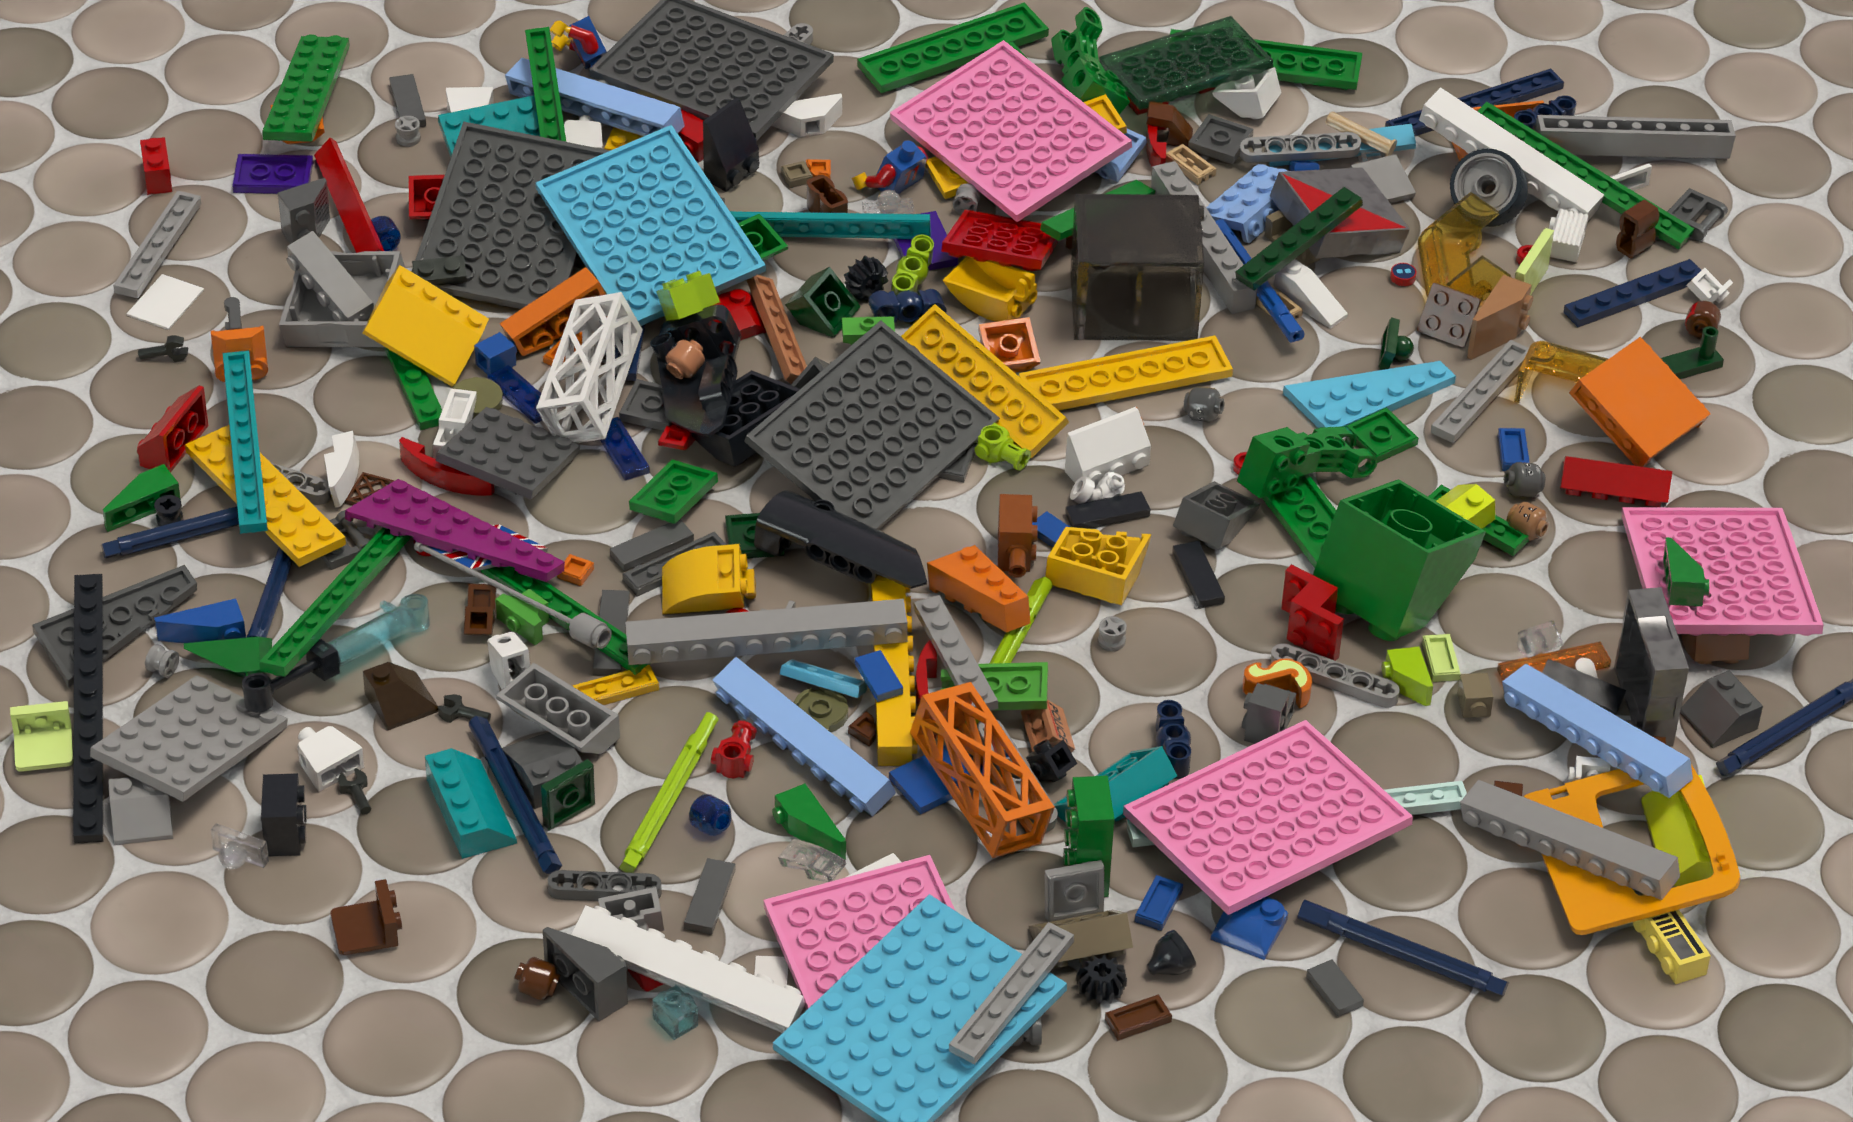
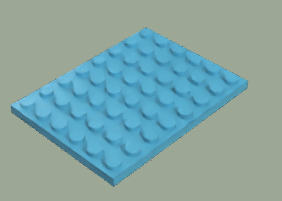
M672 125L535 183L536 190L587 269L600 282L606 295L622 292L640 326L665 316L656 291L663 289L662 284L681 278L685 281L687 280V274L700 270L701 274L710 273L716 292H720L766 271L765 263Z
M929 894L773 1042V1050L878 1122H934L1067 991V983L1049 972L975 1065L949 1052V1043L1022 954Z

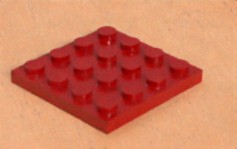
M965 209L943 240L941 252H947L952 257L968 256L973 257L974 260L979 262L990 260L998 262L1002 266L1017 265L1022 266L1023 269L1028 271H1036L1042 269L1059 241L1041 231V223L1026 220L1016 222L1010 217Z

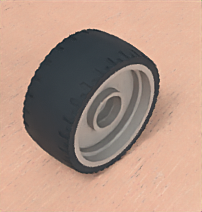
M1486 148L1472 151V153L1464 156L1458 162L1450 178V193L1454 205L1466 219L1477 225L1496 227L1506 222L1508 223L1520 213L1527 199L1528 185L1526 176L1515 159L1497 149ZM1496 185L1492 193L1485 194L1487 186Z

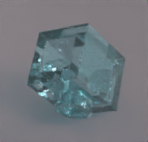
M677 985L667 991L660 992L652 999L653 1019L673 1040L698 1027V1007L689 993H684Z

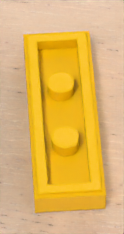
M650 665L643 668L637 675L627 670L572 685L602 705L659 690V682Z

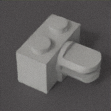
M656 887L598 898L599 906L608 910L611 913L610 916L620 920L622 917L629 918L638 924L637 927L646 931L649 928L664 931Z

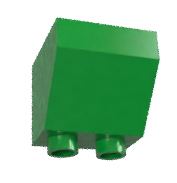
M1398 479L1340 500L1313 575L1338 587L1336 612L1343 614L1355 613L1369 622L1368 630L1374 636L1387 641H1397L1400 637L1424 628L1476 559L1486 531Z

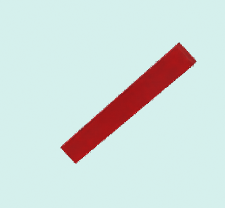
M329 138L314 154V157L323 177L327 180V187L355 252L384 251L340 148L335 140Z

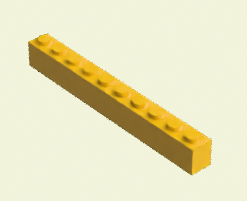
M878 575L874 582L871 583L872 601L904 599L906 613H911V596H906V593H910V588ZM906 614L907 632H912V616H907ZM908 636V642L873 645V652L882 651L903 686L902 695L879 702L875 699L878 766L905 765L912 761V754H917L918 744L910 733L915 716L911 717V713H916L915 696H910V692H915V676H909V672H914V655L908 656V652H913V636Z

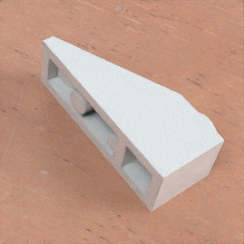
M1296 259L1275 274L1274 287L1302 308L1303 312L1329 329L1347 318L1348 313L1315 273Z

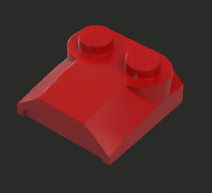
M734 289L718 295L720 303L715 305H723L730 311L741 333V340L766 333L762 319L752 306L751 296L747 291Z

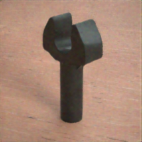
M171 335L167 336V341L164 345L138 349V356L141 360L168 355L174 362H177L187 357L189 348L182 347L184 337Z
M456 694L445 695V706H438V715L444 721L450 723L459 716L468 719L479 716L486 718L488 722L491 719V713L464 706L462 696Z
M355 768L356 780L348 781L344 773H340L338 778L340 793H352L361 814H368L371 811V807L362 790L368 786L366 774Z

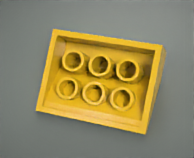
M399 265L386 282L362 333L453 387L475 348L474 345L481 338L489 318Z

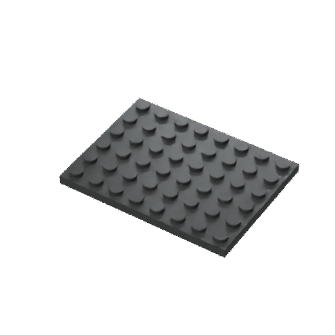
M660 0L589 71L591 78L605 80L609 85L676 105L703 121L737 97L742 103L757 141L787 108L834 62V54L691 0Z
M463 121L415 261L464 255L467 282L436 285L437 288L453 296L518 309L524 308L570 278L578 258V253L536 190L535 183L610 150Z
M880 320L747 434L744 442L813 500H827L834 505L836 511L880 530L966 453L969 448L976 444L978 436L985 426L997 423L1000 418Z

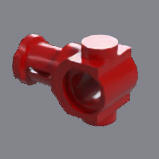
M738 721L732 726V736L722 740L718 748L714 747L711 755V764L716 765V772L732 779L744 778L746 771L750 772L752 770L754 755H750V741L755 739L757 734L756 728L751 723Z

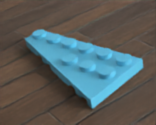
M1441 361L1285 385L1283 387V394L1317 428L1345 427L1386 407L1392 412L1455 384L1456 375Z

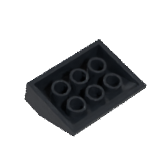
M751 370L735 382L724 427L711 437L692 433V437L717 460L734 467L740 465L744 460L757 453L744 442L746 435L800 389Z

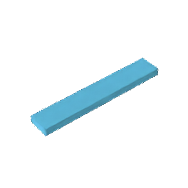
M1412 124L1369 129L1390 140L1396 139L1397 145L1394 151L1416 149ZM1322 142L1318 145L1323 150H1329L1332 147L1327 142ZM1350 142L1346 143L1348 147H1353ZM1361 142L1360 152L1356 156L1383 152ZM1304 144L1294 145V149L1297 151H1305L1307 149ZM1272 145L1269 147V150L1278 153L1282 151V148L1278 145ZM1330 159L1295 160V161H1322V160H1330ZM1290 161L1269 162L1270 167L1289 165Z

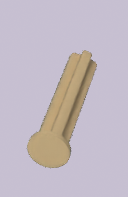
M1330 112L1327 116L1326 124L1340 132H1353L1357 134L1361 142L1385 153V157L1392 155L1397 145L1396 139L1390 140L1335 112Z

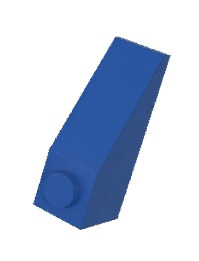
M236 598L154 617L158 641L193 643L246 638L244 619Z

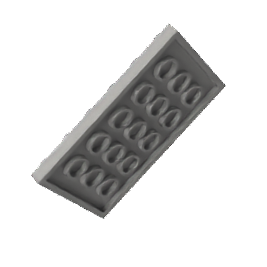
M196 675L93 745L90 757L183 802L286 729L288 718L270 709L258 713L250 712L245 708L244 697Z

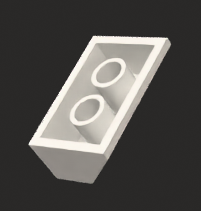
M1134 407L1067 433L1065 473L1074 483L1080 477L1086 476L1094 481L1095 486H1097L1103 475L1108 472H1114L1122 476L1150 464L1151 444L1139 410Z

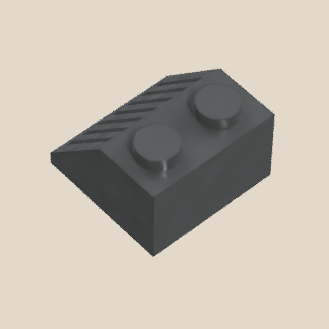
M322 178L278 192L281 231L288 242L291 244L311 231H314L320 237L330 221L327 180Z

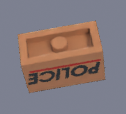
M1047 700V709L1021 711L1032 752H1034L1033 747L1046 739L1049 742L1064 739L1071 753L1075 750L1064 710L1061 707Z

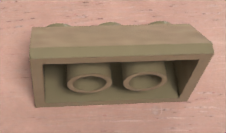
M1112 909L1050 921V923L1074 934V943L1053 968L1068 966V960L1078 958L1079 963H1082L1083 960L1090 961L1092 955L1096 957V955L1107 953L1108 957L1121 956L1125 954L1124 949L1133 948L1126 912ZM1048 922L1029 926L1033 940Z

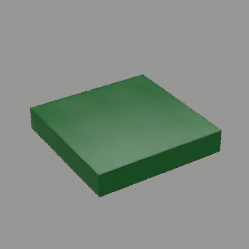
M1387 407L1345 426L1356 436V445L1359 448L1368 449L1377 458L1378 463L1418 445L1419 438Z

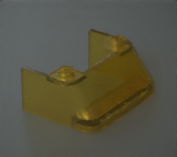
M1472 192L1468 193L1429 225L1419 236L1418 249L1427 298L1432 284L1438 283L1480 298L1482 302L1488 298L1503 275L1511 277L1509 273L1483 255L1472 264L1470 263L1469 254L1477 250L1482 243L1481 229L1499 215L1498 210Z
M1546 341L1534 342L1530 345L1520 367L1514 402H1520L1533 371L1578 382L1579 379L1608 360V358Z

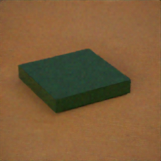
M760 513L725 515L728 545L739 544L741 553L746 554L747 559L775 557L754 546L756 521ZM785 549L779 556H784Z
M588 759L541 785L543 825L548 830L555 828L595 804L594 765Z

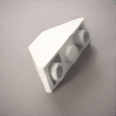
M842 94L794 101L771 126L799 137L823 134L842 115Z

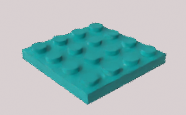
M534 95L438 115V123L450 157L452 156L463 121L540 137Z

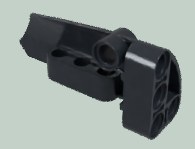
M713 305L687 317L664 322L661 325L659 335L650 342L657 356L667 420L682 429L706 437H711L724 427L738 373L735 359L741 340V333L730 311L723 305ZM680 340L689 342L694 340L703 348L702 353L705 357V362L692 378L678 379L666 367V355Z
M785 490L775 495L761 510L757 518L754 546L776 557L786 547L789 548L792 541L804 546L807 556L815 562L863 583L870 584L880 575L910 589L927 585L925 571L916 548L836 511L834 505L827 500L813 501L795 492Z

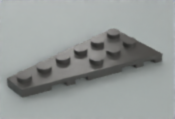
M185 565L103 597V662L155 623L154 617L167 614L197 591V582ZM74 608L32 625L33 633L68 688L74 684Z

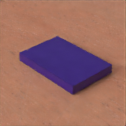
M238 154L232 185L233 193L278 194V192L311 182L313 156Z
M937 212L921 213L930 214L931 239L934 242L932 263L928 266V270L957 266L958 257H952L947 252H941L942 242L947 234ZM893 239L901 257L906 256L908 248L911 247L912 239Z

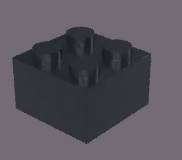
M298 773L263 774L261 824L265 857L300 856L301 844H306V826H302V824L307 822V805L301 804L305 802V785H299Z

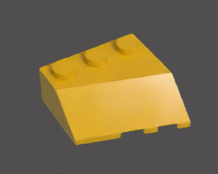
M1065 527L1048 555L1045 577L1050 579L1052 585L1058 588H1064L1122 606L1140 574L1151 534H1141V538L1127 537V532L1116 531V535H1104L1097 529Z

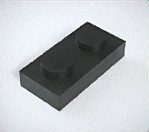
M464 255L412 261L414 274L434 286L467 282Z

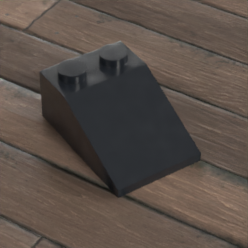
M737 97L703 121L704 174L711 184L725 192L738 185L750 174L756 172L760 164L759 147L742 103Z

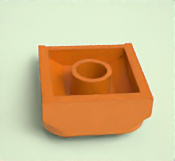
M1030 317L979 324L980 343L1014 373L1028 371L1040 364Z
M264 325L253 328L211 331L217 379L225 382L223 353L249 351L252 380H258L266 376L268 373Z

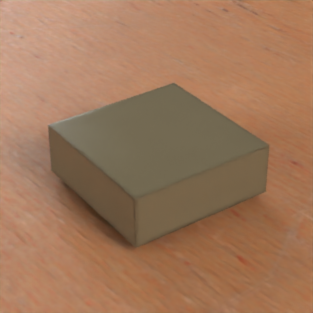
M804 161L781 166V175L789 188L805 185L808 179L813 178Z

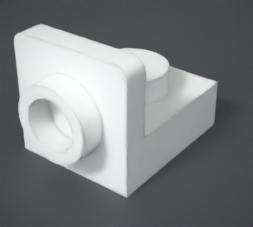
M1576 756L1575 767H1569L1568 782L1609 772L1611 765L1602 758Z

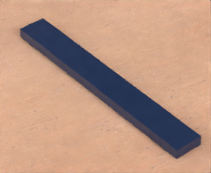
M1550 68L1457 99L1471 108L1482 107L1486 102L1492 105L1520 103L1561 90L1564 87V81ZM1422 110L1385 122V127L1412 124L1414 136L1434 131L1419 121Z

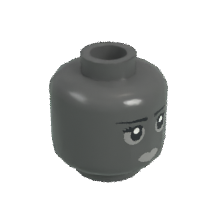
M1197 386L1185 395L1184 411L1188 413L1192 420L1213 422L1224 411V399L1220 397L1219 391L1215 388Z
M1515 462L1509 470L1505 471L1503 480L1511 495L1533 498L1543 491L1546 477L1537 464Z

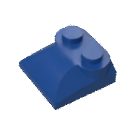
M1266 896L1229 915L1223 912L1210 940L1265 960L1288 920V912L1279 901Z

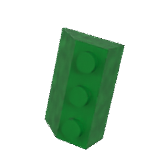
M760 214L738 223L763 261L788 250V245Z

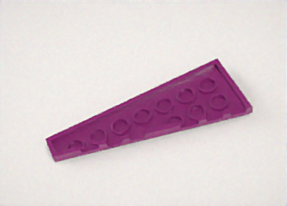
M400 479L395 480L345 510V519L350 522L355 518L367 522L366 527L374 529L378 525L388 528L392 535H410L418 543L452 553L454 549L468 553V558L473 560L478 556L492 560V565L499 568L515 567V571H518L519 574L545 582L562 573L565 568V562L554 557L552 554L546 553L530 543H526L510 533L504 532L488 522H484Z

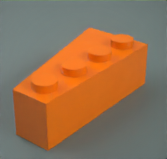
M585 267L501 322L500 325L507 338L515 343L517 351L521 356H525L552 345L553 340L562 337L575 300L606 295L596 277Z
M975 545L927 562L929 590L934 593L940 591L945 594V599L952 603L958 601L964 604L965 610L970 613H980L983 620L1006 633L1031 624L1028 595Z

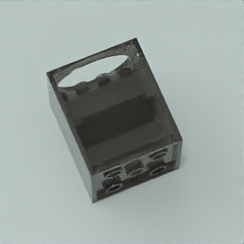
M1075 194L1070 267L1074 340L1188 341L1198 339L1204 272L1203 229L1201 221H1204V206L1199 205V195Z

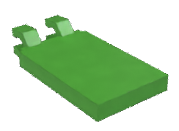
M1048 662L978 664L998 700V709L995 710L1047 709ZM941 669L942 689L955 686L947 670Z

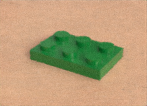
M672 459L629 500V509L676 524L718 482V473Z

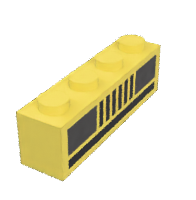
M1633 889L1636 894L1644 895L1640 891ZM1680 910L1633 922L1635 930L1642 934L1647 942L1649 951L1656 955L1661 962L1664 973L1669 974L1675 985L1707 975L1711 955Z

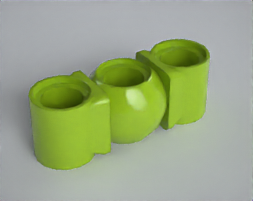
M917 235L912 239L911 247L908 248L907 255L899 260L896 274L892 279L891 291H894L895 295L905 290L916 292L918 285L927 278L928 266L932 263L934 242L931 237Z

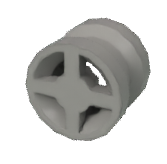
M402 116L396 120L397 143L405 147L418 144L421 140L419 120L413 116Z
M972 184L960 185L953 200L954 210L961 215L965 209L976 211L981 198V192Z
M1110 616L1101 620L1098 643L1101 648L1107 651H1118L1125 646L1127 625L1123 619Z
M155 644L146 656L145 668L151 672L158 671L161 676L169 678L177 669L179 654L174 650L166 651L163 646Z

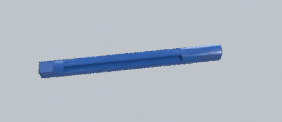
M1224 219L1216 220L1215 222L1242 263L1246 264L1252 259ZM1266 281L1258 287L1256 296L1290 343L1302 340L1305 335L1303 329L1270 283Z

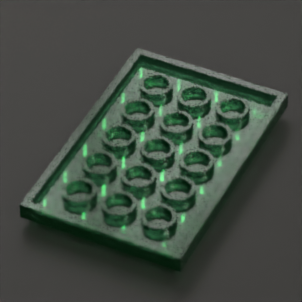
M1232 16L1099 57L1104 70H1110L1118 76L1117 82L1126 89L1125 94L1140 110L1148 109L1149 102H1170L1185 95H1192L1207 88H1215L1220 84L1237 81L1242 77L1259 74L1273 68V59Z

